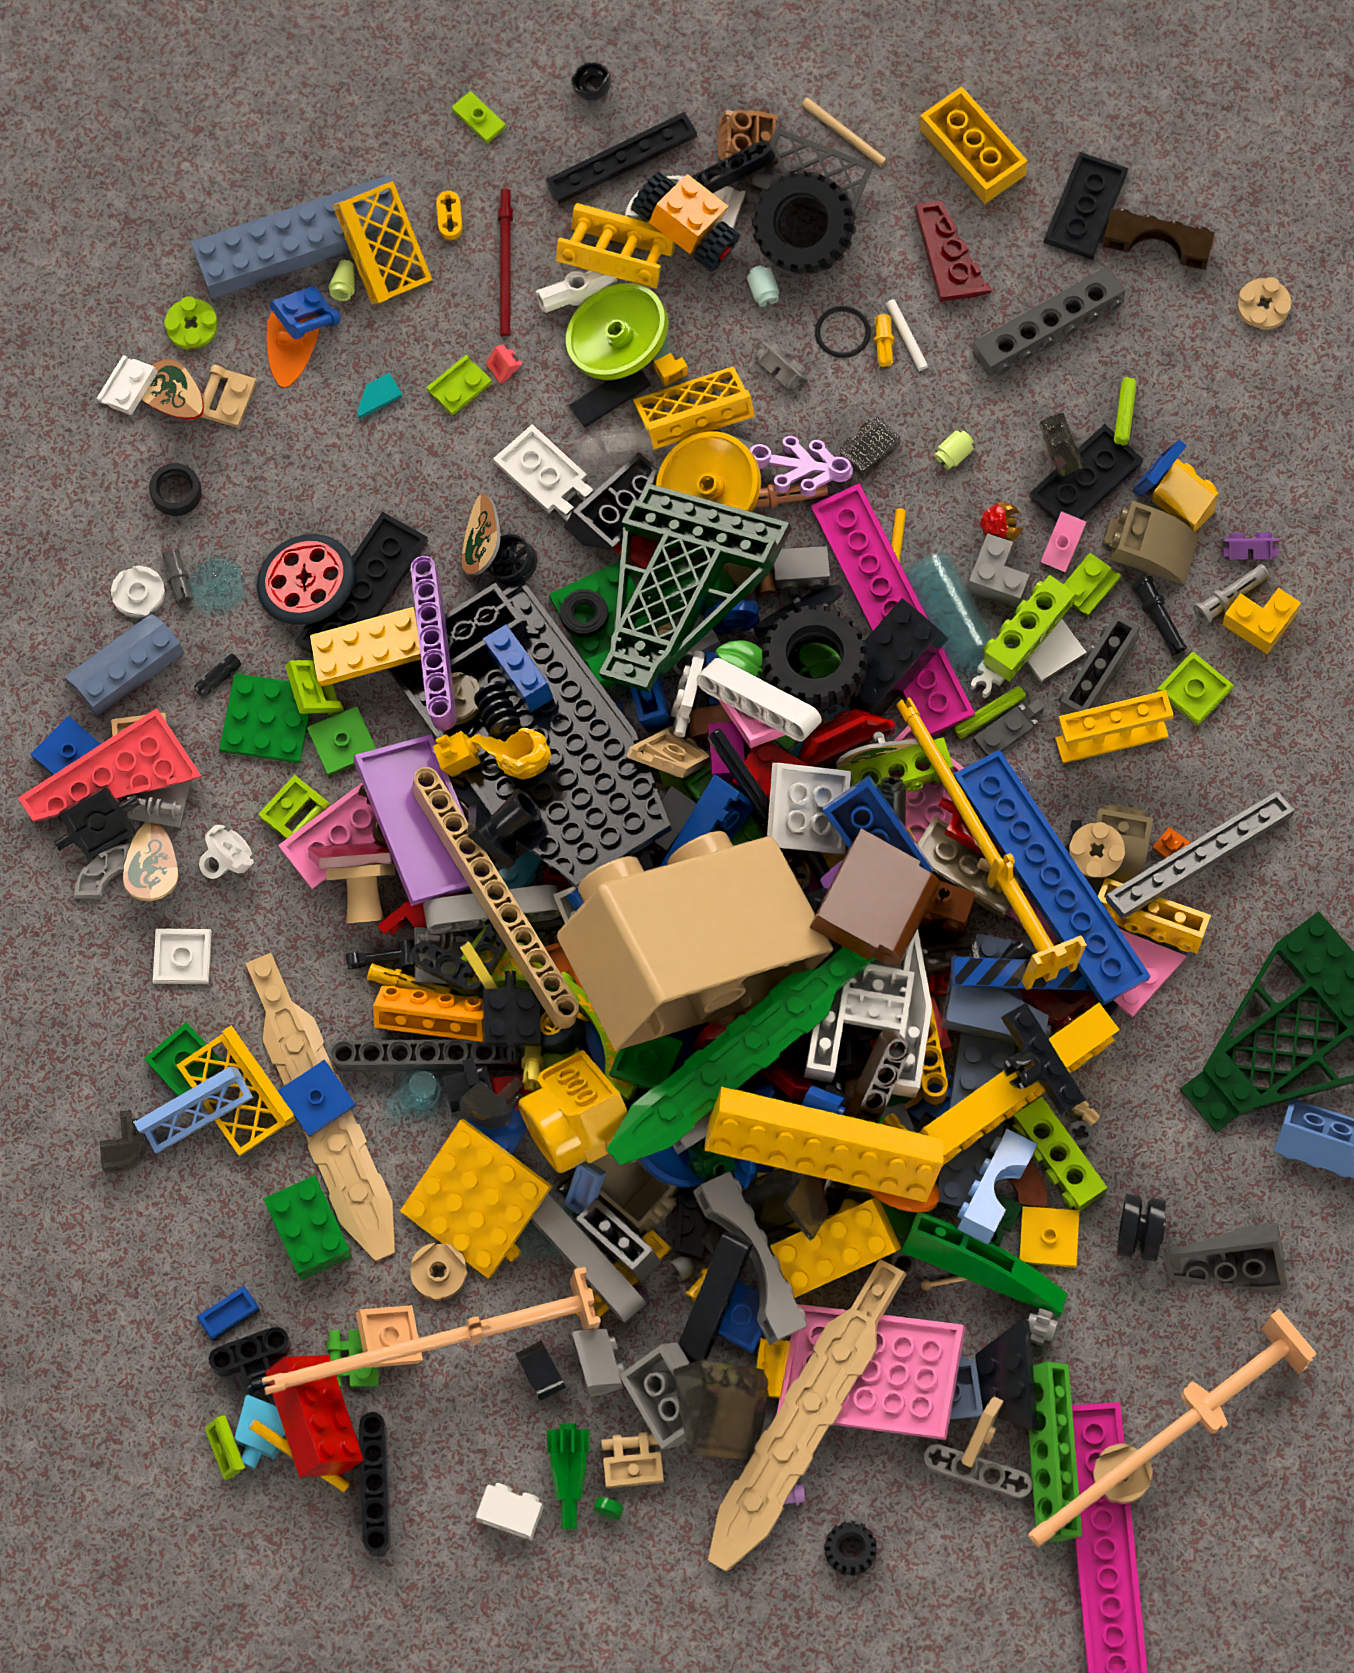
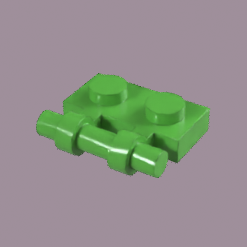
M359 1329L348 1330L349 1341H340V1330L329 1331L326 1351L329 1352L331 1361L341 1359V1352L349 1351V1356L363 1353ZM364 1367L337 1374L336 1377L340 1388L341 1377H350V1388L378 1387L379 1367Z

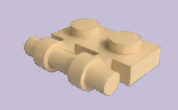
M647 1432L638 1433L639 1436L623 1438L621 1435H615L613 1439L601 1440L602 1450H614L615 1457L603 1458L606 1489L664 1483L661 1452L649 1453V1446L659 1445L653 1434L647 1435ZM640 1447V1454L623 1456V1449Z

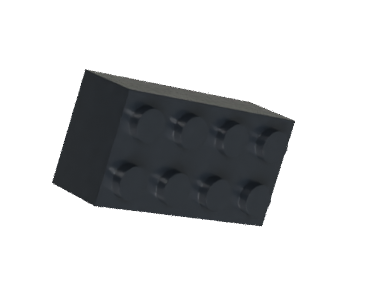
M901 598L865 639L867 646L866 678L864 684L860 687L859 694L855 698L851 696L850 699L865 712L881 717L948 641V638L938 627L906 600Z

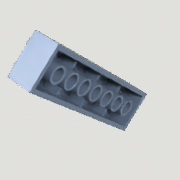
M391 174L192 241L194 255L210 298L213 299L351 252L332 205L393 181ZM389 189L380 192L377 203L389 208L392 196ZM374 195L367 198L373 200ZM362 200L353 203L356 213L366 217L371 204ZM375 206L370 220L382 225L387 211ZM391 214L387 228L399 233L402 221L400 217ZM368 224L364 232L366 238L376 242L380 229ZM385 231L381 241L393 238L395 235Z

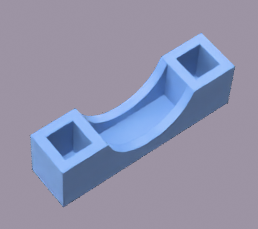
M1006 1129L1002 1138L996 1136L990 1148V1152L994 1153L991 1160L985 1159L979 1171L984 1176L981 1182L974 1181L968 1193L973 1198L970 1204L964 1201L957 1217L962 1219L957 1228L958 1230L987 1245L989 1244L1006 1210L995 1196L994 1184L1006 1178L1020 1179L1037 1143L1009 1129Z

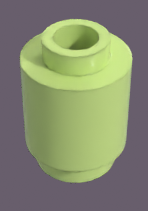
M955 430L937 447L934 457L939 463L944 462V467L949 470L952 466L956 467L974 450L972 446L974 441L965 431L960 433Z

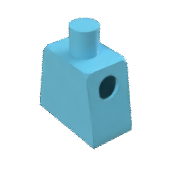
M246 1395L235 1441L238 1445L245 1447L241 1457L244 1465L255 1469L261 1455L274 1459L280 1449L249 1429L254 1419L287 1440L277 1407Z

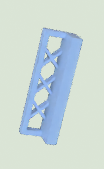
M228 1067L135 1121L134 1124L139 1132L145 1133L154 1152L159 1153L251 1100L253 1096L238 1068ZM237 1082L243 1096L235 1101L225 1099L228 1087ZM221 1091L220 1097L214 1096ZM213 1098L219 1100L214 1113L210 1115L201 1113L206 1099ZM224 1102L229 1103L228 1105L222 1107ZM197 1105L196 1111L191 1110V1108ZM190 1112L195 1114L190 1127L185 1129L177 1126L182 1113ZM200 1116L205 1117L202 1120L198 1121ZM173 1119L172 1125L167 1124L168 1121ZM162 1125L170 1127L168 1139L159 1144L152 1131ZM176 1130H180V1131H181V1132L177 1133L176 1135H174Z

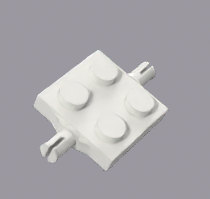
M702 651L694 652L690 666H684L682 677H680L678 683L677 697L673 703L670 715L675 717L673 728H675L674 735L677 737H685L686 728L690 722L689 714L698 686L696 677L703 669L705 653Z

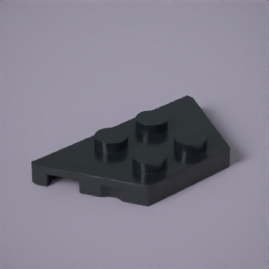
M1021 1319L975 1354L983 1412L991 1399L996 1397L1003 1400L997 1418L1036 1431L1038 1430L1030 1325L1028 1320Z

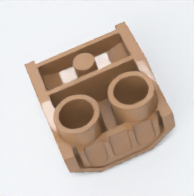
M725 110L721 115L718 127V156L721 161L759 141L770 143L776 129L778 115L755 110ZM778 160L770 163L769 165H776L778 163Z

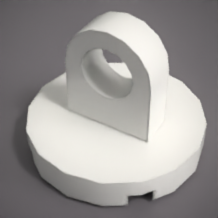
M214 825L205 835L208 850L200 858L199 867L202 874L211 879L224 875L228 870L236 873H245L253 864V859H250L252 852L246 841L237 832L224 830V825ZM211 857L218 861V871L210 868L209 859Z

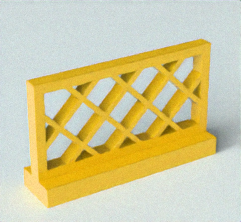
M393 181L332 205L372 304L381 303L432 280ZM389 189L392 196L389 208L377 203L380 192ZM374 195L373 200L367 198ZM362 200L371 204L366 217L356 213L353 203ZM375 206L387 211L382 225L370 220ZM391 214L400 217L402 221L399 233L387 228ZM368 224L380 229L376 242L366 238L364 232ZM385 231L397 236L392 250L380 245ZM401 239L411 244L412 250L409 257L396 252ZM378 248L390 253L385 267L377 264L374 258ZM394 256L407 261L402 275L390 270ZM411 263L420 267L423 278L415 281L406 277ZM388 273L400 278L397 288L388 292L384 283ZM404 281L409 282V284L403 286Z
M734 366L633 399L654 450L682 441L697 433L713 431L755 417L751 395L748 390H745ZM732 377L729 384L719 383L723 379ZM699 387L706 388L703 393L694 391ZM713 390L723 391L720 396L711 395ZM671 396H681L678 401L670 400ZM689 398L697 399L694 405L686 403ZM650 403L656 404L653 409L642 407ZM664 406L672 408L669 413L661 411Z
M231 1025L222 1031L223 1034L176 1066L191 1088L197 1086L194 1081L202 1083L208 1080L206 1078L209 1064L224 1066V1070L228 1067L241 1069L245 1083L246 1079H248L252 1085L247 1086L249 1091H255L259 1095L257 1107L238 1106L234 1123L221 1121L220 1118L214 1120L238 1156L241 1157L284 1126H288L296 1121V1118ZM222 1043L228 1051L226 1062L210 1060L212 1049ZM205 1054H207L206 1059L201 1058L202 1056H204ZM231 1056L236 1064L230 1063ZM193 1062L205 1063L202 1078L190 1076L185 1068ZM235 1083L229 1086L231 1088L240 1089L238 1084ZM240 1089L239 1098H240L241 1096H243V1093H242L241 1089ZM206 1099L203 1105L209 1114L215 1112L210 1104L217 1105L219 1100ZM262 1101L268 1109L261 1108ZM224 1102V1103H223V1106H226V1105H228L229 1103ZM241 1109L256 1112L253 1126L238 1124ZM260 1112L272 1114L277 1121L269 1129L257 1127ZM226 1126L233 1128L232 1134H230ZM237 1128L252 1131L250 1142L241 1148L235 1141ZM256 1132H262L260 1135L255 1137Z

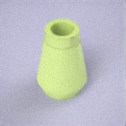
M341 260L329 284L330 295L336 300L347 301L355 292V265L353 262Z

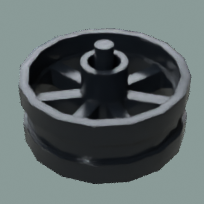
M517 534L501 536L498 552L487 569L493 577L506 586H512L522 579L526 582L536 570L538 562L537 552L531 544ZM517 544H524V545H525L524 547H522L520 550H518V551L516 552V550H517ZM527 553L525 560L520 559ZM503 566L502 570L498 575L496 567ZM511 569L513 574L506 576Z

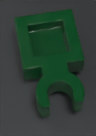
M997 1193V1200L1006 1209L994 1233L997 1236L995 1245L999 1246L1003 1238L1002 1229L1011 1232L1023 1205Z

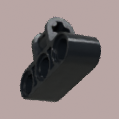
M271 1327L216 1347L209 1354V1364L218 1376L226 1377L241 1372L248 1393L252 1395L255 1390L269 1386V1384L263 1385L262 1378L267 1377L265 1371L271 1368L269 1361L286 1355L290 1350L291 1340L283 1328ZM274 1337H283L284 1343L281 1347L273 1348L270 1346V1342ZM249 1346L257 1348V1353L252 1358L243 1356V1351ZM228 1356L230 1362L226 1367L219 1368L216 1366L218 1358Z

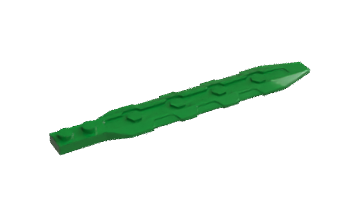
M843 947L819 968L788 975L769 991V995L745 1015L741 1014L726 1027V1031L703 1050L696 1051L684 1061V1065L662 1084L659 1086L655 1085L633 1103L606 1151L622 1166L671 1148L694 1128L695 1123L714 1108L721 1087L737 1090L760 1069L767 1068L779 1058V1054L802 1034L809 1033L828 1017L835 993L876 958L871 957L867 960Z

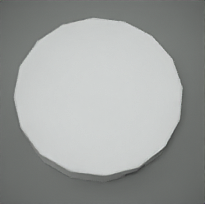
M133 566L131 569H125L120 572L113 580L111 596L118 611L128 617L141 618L158 610L164 600L165 588L157 572L149 567Z

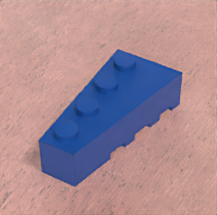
M714 774L670 851L663 858L660 867L668 865V859L678 848L707 833L725 832L730 841H732L755 810L750 800Z

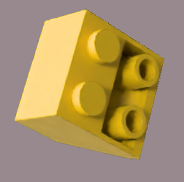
M1177 459L1155 489L1152 501L1167 514L1176 517L1196 532L1214 513L1219 493L1214 484L1200 478L1190 464L1182 463Z

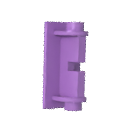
M1229 533V538H1222V541H1228V547H1223V558L1228 557L1229 560L1248 559V549H1253V559L1272 560L1273 557H1278V546H1273V541H1279V538H1272V533H1256V538H1245V533Z

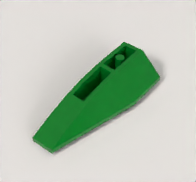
M925 1212L913 1213L901 1249L902 1253L1038 1309L1041 1308L1053 1312L1055 1316H1061L1067 1293L1046 1276L991 1242L987 1245L958 1230L957 1225Z

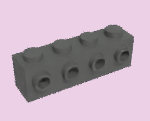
M1118 614L1114 616L1110 623L1107 622L1100 633V640L1089 649L1086 656L1087 660L1083 667L1079 666L1072 678L1074 681L1069 688L1066 687L1059 697L1058 702L1061 703V714L1066 715L1097 706L1137 643L1140 626Z

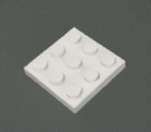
M772 763L767 837L774 838L779 848L845 854L846 843L823 812V806L850 789L851 771Z

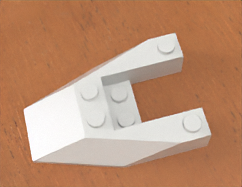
M918 929L900 965L891 966L875 959L835 993L828 1017L812 1029L804 1078L832 1083L836 1070L843 1023L880 1030L895 1029L909 1043L910 1053L892 1094L916 1098L920 1088L932 1012Z

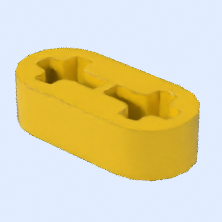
M445 191L439 194L436 202L440 235L444 239L454 240L460 237L463 229L459 196L455 192ZM447 199H451L453 203L451 205L452 212H447L445 203ZM447 219H452L453 232H448L446 228L448 226Z

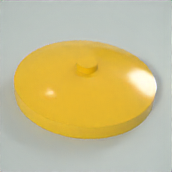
M709 431L697 433L684 439L668 453L660 467L656 486L752 512L760 494L761 474L753 453L741 441L726 433Z

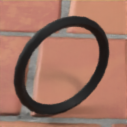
M838 306L827 310L820 316L815 326V337L820 348L831 356L840 358L851 357L860 353L869 343L871 328L867 318L860 311L848 306ZM836 312H849L858 316L865 327V337L861 345L849 352H837L828 348L821 339L820 329L822 323L829 315Z

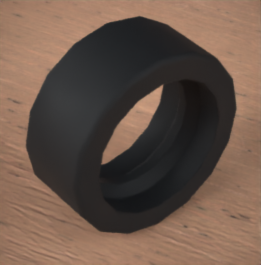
M170 463L160 467L152 475L149 483L150 495L155 507L163 514L170 516H183L191 512L199 504L202 496L201 484L195 471L181 463ZM172 476L184 477L191 485L190 495L181 502H166L160 495L162 483Z

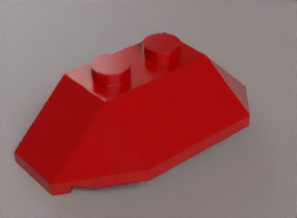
M858 709L850 712L848 710L841 711L833 717L834 720L825 724L821 722L804 739L798 759L812 767L823 768L836 762L845 753L858 747L869 745L871 738L876 732L883 733L884 738L894 734L895 724L892 720Z

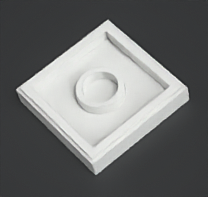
M1061 619L1026 663L1038 680L1043 683L1084 657L1087 652Z
M156 929L153 984H209L211 929Z

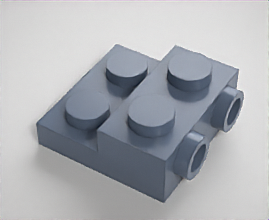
M960 1357L949 1422L979 1419L982 1416L983 1408L975 1359L968 1360V1357Z

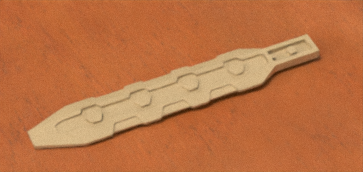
M269 953L245 963L266 1011L262 1040L272 1064L277 1067L284 1086L324 1059L334 1072L323 1046L325 1042L314 1017L292 1002L272 954ZM335 1074L336 1077H337V1078L339 1079V1081L341 1082L339 1075H338V1074ZM350 1110L311 1137H308L304 1131L309 1143L308 1149L314 1163L318 1164L330 1193L329 1199L340 1225L375 1262L395 1254L393 1202L381 1174H378L366 1147V1138L360 1124L356 1123L352 1111Z
M879 1259L852 1307L826 1325L813 1347L814 1352L799 1378L793 1381L784 1397L785 1401L769 1429L764 1430L754 1447L756 1451L739 1480L734 1481L719 1507L708 1557L709 1562L727 1572L769 1535L784 1509L783 1504L799 1477L805 1474L812 1462V1455L829 1426L834 1424L843 1409L841 1405L858 1376H862L874 1356L877 1348V1324L906 1276L905 1272Z

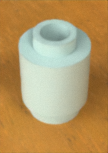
M763 265L751 269L750 274L747 276V281L754 301L758 302L760 307L767 306V301L771 304L778 302L780 292L772 269L765 268Z

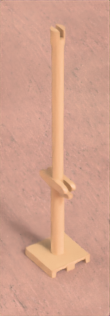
M582 1267L573 1271L570 1280L572 1297L481 1321L479 1317H473L467 1320V1324L464 1327L289 1373H279L262 1378L263 1385L275 1383V1385L265 1387V1394L286 1390L288 1387L469 1340L470 1345H476L481 1343L483 1337L574 1313L579 1314L583 1330L598 1329L601 1321L600 1317H596L594 1312L593 1293L591 1289H588L585 1280L586 1269Z
M1278 1309L1269 1317L1262 1329V1332L1272 1342V1345L1210 1393L1193 1381L1188 1384V1387L1181 1394L1182 1400L1190 1409L1188 1412L1047 1521L1039 1524L1029 1532V1538L1037 1547H1040L1052 1538L1059 1529L1200 1421L1211 1434L1217 1433L1220 1427L1222 1429L1225 1428L1228 1423L1220 1406L1283 1357L1299 1375L1308 1368L1307 1365L1312 1362V1358L1317 1353L1282 1311Z

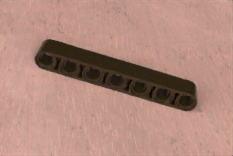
M887 1029L878 1036L844 1116L856 1119L864 1118V1121L879 1123L910 1053L909 1043L897 1030ZM898 1041L897 1046L889 1050L891 1044ZM887 1067L886 1071L883 1074L878 1075V1072L882 1068ZM875 1093L871 1100L866 1101L870 1094ZM816 1177L810 1189L809 1197L820 1213L828 1216L834 1215L841 1208L851 1185ZM826 1195H830V1197L826 1201L821 1202L823 1197H825Z

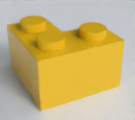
M1278 588L1264 608L1240 593L1225 613L1222 625L1268 655L1297 616L1301 602Z

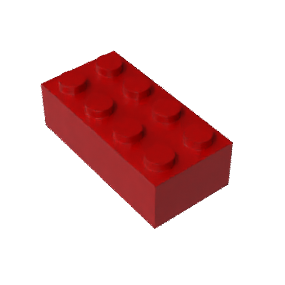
M329 1355L284 1357L265 1372L267 1377L279 1373L285 1374L327 1363L331 1359ZM336 1375L272 1393L299 1478L343 1475L363 1461Z

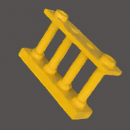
M576 203L573 209L571 230H575L571 240L558 239L555 261L657 289L661 265L656 263L661 254L672 256L675 242L649 222ZM585 233L600 237L596 247L581 244ZM610 240L625 244L621 254L606 250ZM636 247L650 251L646 261L631 257Z
M1166 690L1059 716L1058 721L1063 735L1055 737L1062 764L1168 738L1169 735L1164 721L1173 719L1174 715Z

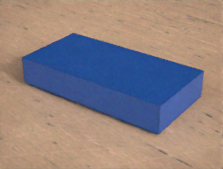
M244 1285L196 1317L213 1341L258 1312L260 1308Z

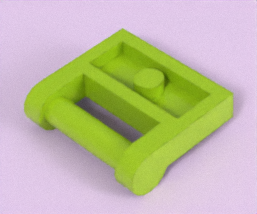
M290 660L285 665L299 714L328 713V715L334 716L343 712L342 703L337 699L333 684L322 687L319 685L314 660Z
M294 775L263 808L258 816L286 840L329 808L331 804ZM312 801L316 806L293 831L289 830L287 826Z

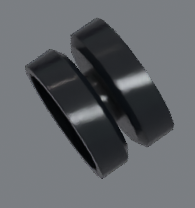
M1126 1193L1121 1216L1117 1256L1131 1258L1135 1253L1137 1241H1141L1140 1256L1142 1260L1157 1262L1160 1244L1163 1242L1165 1231L1166 1199L1151 1197L1147 1203L1145 1214H1141L1143 1202L1141 1196Z

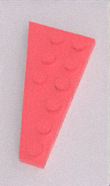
M156 708L18 799L32 821L37 822L60 816L59 812L105 785H108L114 797L120 800L134 794L139 795L202 778V775Z

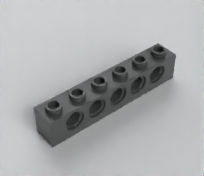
M1106 266L973 342V354L989 377L996 373L997 375H1002L1011 368L1013 363L1017 361L1022 363L1030 359L1034 351L1040 348L1043 350L1050 348L1056 342L1055 339L1062 335L1065 337L1071 336L1078 330V326L1083 323L1091 324L1095 322L1104 311L1118 309L1123 304L1125 289L1110 267ZM1098 296L1101 300L1093 301L1089 297ZM1073 308L1078 310V313L1071 314L1067 310ZM1047 321H1052L1056 323V325L1050 327L1045 325L1044 323ZM1030 334L1034 338L1025 339L1022 337V335ZM1009 347L1011 351L1003 352L1000 348Z

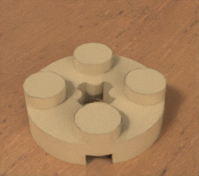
M1260 278L1247 283L1240 290L1237 308L1240 317L1245 323L1259 329L1269 330L1284 323L1290 312L1291 298L1287 289L1276 278ZM1264 298L1265 301L1269 300L1271 302L1269 309L1265 310L1263 306L1258 307L1260 299Z
M1103 822L1089 823L1082 826L1073 835L1069 845V854L1084 876L1101 879L1111 876L1120 868L1125 856L1124 841L1119 832ZM1095 843L1097 846L1103 845V856L1101 858L1097 855L1093 857L1090 855L1092 844Z
M436 1243L425 1245L417 1251L411 1262L410 1275L413 1286L426 1298L435 1301L449 1299L455 1296L465 1284L467 1278L466 1262L460 1251L456 1250L452 1245ZM436 1265L439 1268L445 1266V1275L442 1278L439 1276L434 1278L432 1276L434 1273L433 1266Z
M1116 1444L1106 1448L1095 1463L1093 1472L1094 1483L1135 1453L1137 1449L1127 1444ZM1148 1460L1127 1477V1481H1121L1103 1496L1109 1502L1120 1504L1131 1503L1140 1499L1148 1490L1151 1482L1152 1467L1150 1461Z

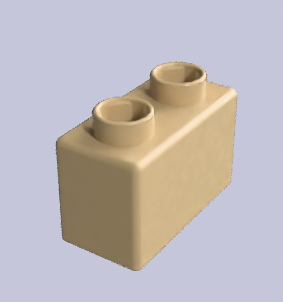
M710 832L678 848L668 859V865L644 872L639 860L636 857L628 856L610 861L598 867L581 880L578 885V892L584 903L559 930L557 938L615 1050L624 1049L753 1008L769 995V991L788 975L815 969L832 952L833 947L829 939L809 928L815 913L774 838L763 837L733 846L725 832Z

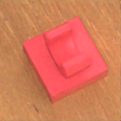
M504 344L496 346L486 362V365L499 383L507 381L512 373L516 372L522 364L521 360L515 361L512 357L515 352L507 350Z

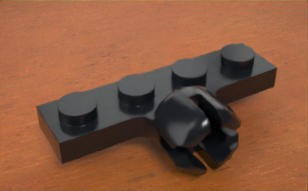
M1027 1003L1002 1016V1021L1020 1050L1019 1053L1005 1061V1077L1015 1072L1018 1075L1017 1078L1009 1083L1019 1089H1025L1036 1082L1040 1083L1060 1115L1086 1101Z

